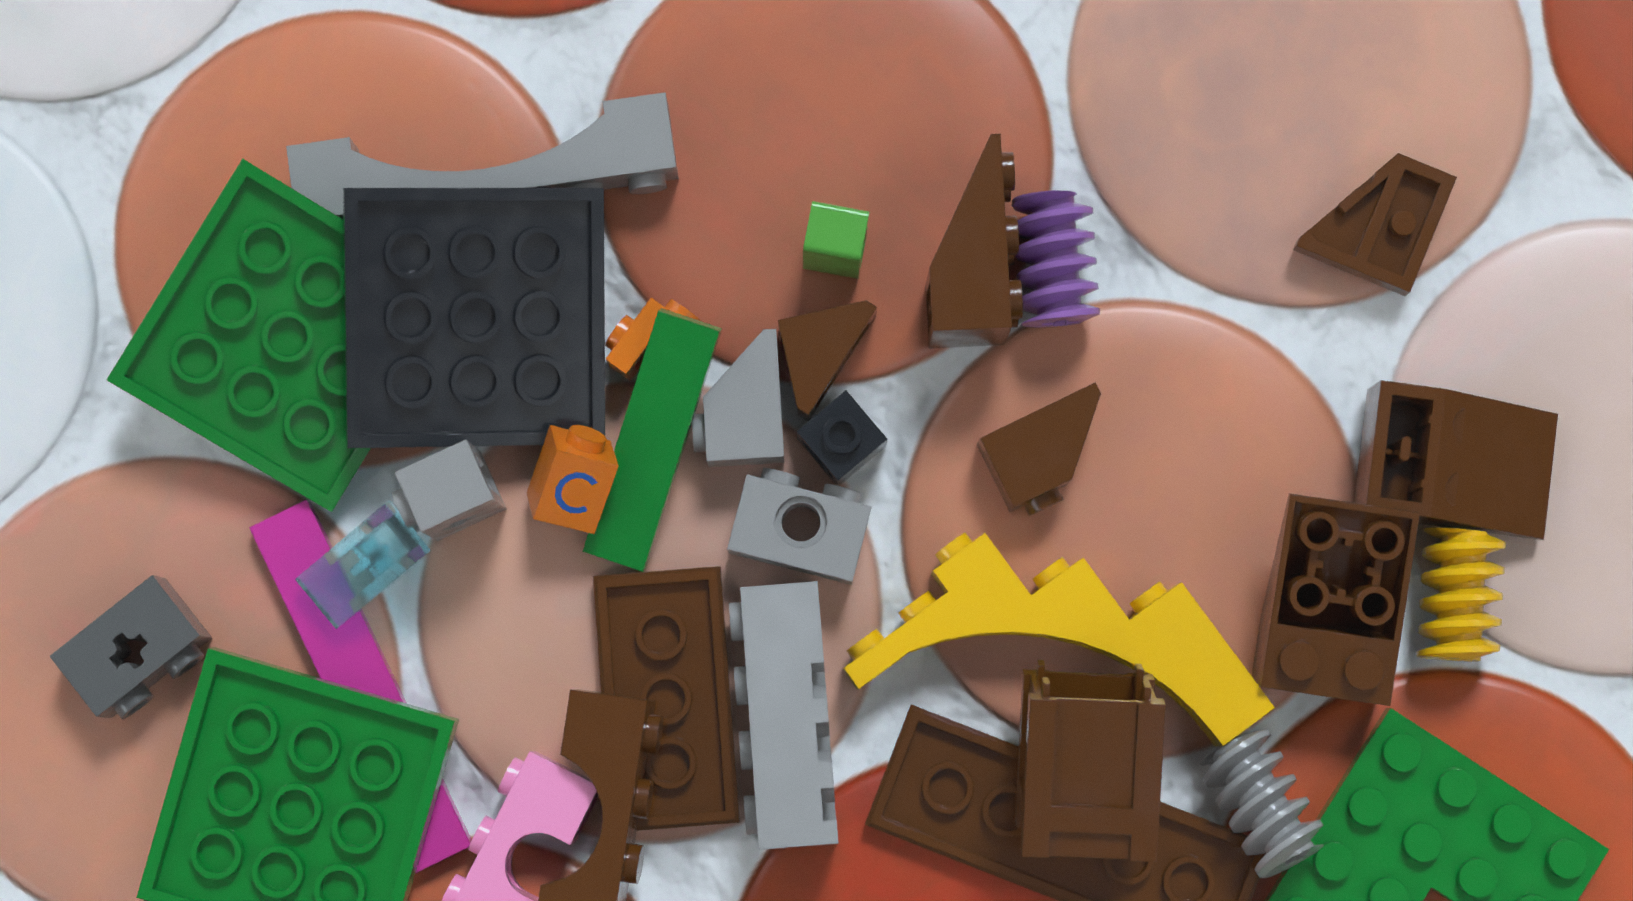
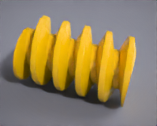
M1424 528L1423 531L1426 534L1440 539L1441 542L1422 549V557L1440 565V568L1424 572L1421 575L1420 582L1439 592L1419 600V608L1437 616V619L1420 624L1417 633L1435 641L1436 645L1418 650L1416 657L1446 661L1478 662L1481 661L1482 656L1499 652L1501 645L1482 637V631L1502 625V619L1485 612L1484 605L1503 600V593L1486 586L1485 579L1505 574V567L1488 561L1486 558L1488 553L1505 549L1506 542L1484 531L1459 528Z

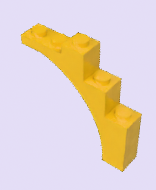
M964 532L939 550L935 556L941 565L932 571L931 576L945 594L937 600L930 591L918 597L898 612L905 622L898 629L885 638L878 629H875L846 650L853 661L843 668L846 675L857 690H859L910 652L938 643L974 636L1018 635L1042 637L1075 644L1092 650L1135 670V664H1142L1144 674H1153L1155 685L1161 688L1189 714L1215 747L1226 745L1275 708L1182 582L1168 590L1161 581L1157 582L1129 603L1136 614L1128 618L1084 557L1072 566H1069L1062 556L1032 578L1039 590L1031 595L986 533L972 542L967 533Z

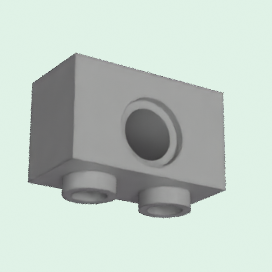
M763 468L761 478L747 474L727 547L729 554L852 585L872 506L860 504L862 493L832 484H825L822 494L798 488L799 476L770 468ZM806 507L817 514L820 520V528L813 538L807 541H796L788 537L782 527L784 517L794 508Z

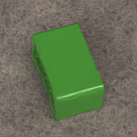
M812 201L803 247V269L858 279L870 212Z

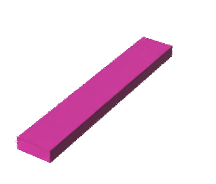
M306 499L249 527L320 678L407 704L311 501ZM443 778L415 874L469 848L472 841Z

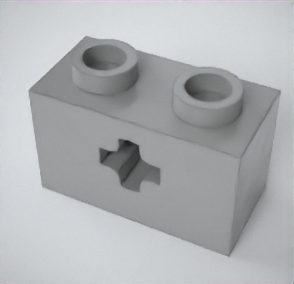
M467 439L394 472L401 488L392 492V497L405 525L408 528L413 526L416 532L421 531L437 541L507 509L481 451Z

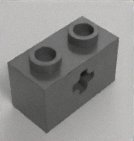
M151 575L51 654L50 658L96 717L112 718L118 714L121 719H126L153 698L149 688L169 673L173 679H176L200 662L204 654L199 648L211 640L212 637L168 580ZM129 640L146 641L148 643L140 651L141 657L144 659L143 664L124 661L132 652L127 644Z

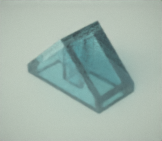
M389 500L295 580L335 629H337L407 574L431 550L412 527L408 528L405 525L399 511Z

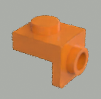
M650 298L635 319L626 315L613 329L605 343V346L612 350L607 356L606 361L611 369L630 382L641 367L658 310L663 308L699 321L701 320L673 299H670L664 307L653 298Z

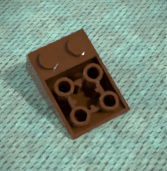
M1001 133L990 135L929 267L925 285L929 349L1004 345L1011 328H1017L1019 319L1023 317L1021 280H1009L1008 265H1014L1015 254H1019L1017 216H1005V203L1011 202V191L1015 190L1013 152H1002Z
M1380 380L1367 389L1354 503L1420 512L1418 524L1478 530L1492 534L1544 540L1558 414L1449 389Z
M1289 493L1262 608L1252 677L1260 687L1391 706L1420 512Z

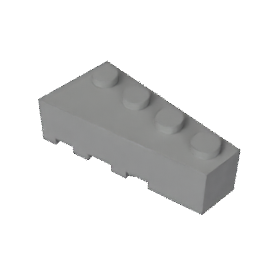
M818 581L740 587L741 602L729 603L732 641L744 640L746 666L734 667L737 705L749 706L750 730L739 731L742 770L753 769L755 795L744 796L746 834H758L759 850L838 844Z

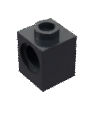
M847 390L797 430V440L837 486L844 483L886 447L888 440Z

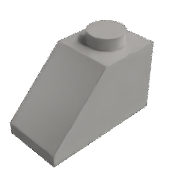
M763 329L703 396L704 413L695 414L692 421L694 452H706L709 467L785 463L776 329Z

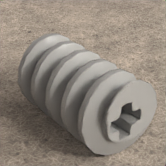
M1268 729L1254 731L1235 738L1209 754L1200 763L1202 766L1212 764L1203 776V780L1208 788L1225 786L1215 800L1220 810L1238 809L1228 823L1233 833L1252 831L1241 846L1245 854H1265L1255 867L1259 878H1269L1307 859L1323 847V844L1313 845L1311 841L1323 826L1321 820L1300 822L1298 816L1310 804L1307 796L1287 800L1284 795L1297 781L1295 775L1289 774L1274 777L1272 774L1273 769L1284 758L1281 751L1261 755L1258 750L1271 736Z

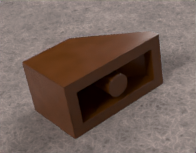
M1096 382L979 439L977 447L1009 512L1024 506L1028 515L1031 516L1063 500L1059 489L1066 486L1073 478L1101 396Z

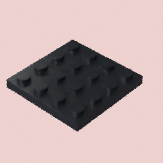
M343 188L347 448L450 447L466 439L474 446L543 445L550 425L568 430L572 425H583L593 428L605 436L604 188Z

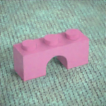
M529 751L525 761L515 757L498 788V792L507 797L496 819L494 820L486 815L469 845L468 850L477 854V857L467 877L464 878L456 874L448 886L442 901H538L539 897L523 889L513 875L512 856L514 850L522 839L532 833H545L569 845L574 844L599 796L591 779L536 751Z

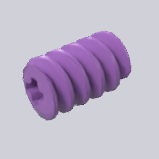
M1062 190L1040 191L1023 194L1012 199L1013 209L1028 215L1018 220L1019 237L1030 240L1019 245V254H1015V257L1018 261L1033 265L1021 270L1016 275L1017 280H1021V286L1035 290L1022 296L1023 311L1037 315L1024 321L1020 326L1034 328L1079 324L1100 315V308L1081 303V296L1096 291L1099 288L1097 282L1079 277V271L1096 265L1097 258L1078 253L1077 246L1094 240L1095 233L1076 228V221L1093 214V207L1075 203L1074 196L1077 195L1076 192Z

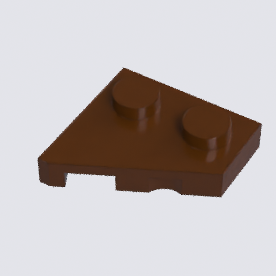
M1397 153L1359 188L1355 189L1311 229L1300 236L1293 250L1400 295L1407 296L1411 292L1457 177Z

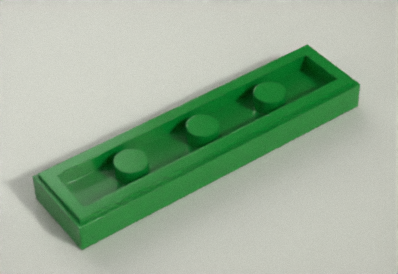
M663 308L658 310L614 450L619 467L595 534L588 533L582 552L642 572L645 570L722 328Z

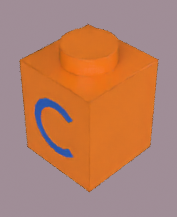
M553 425L549 426L526 492L534 520L595 534L619 467L611 440H607L601 432L583 425H572L569 430Z

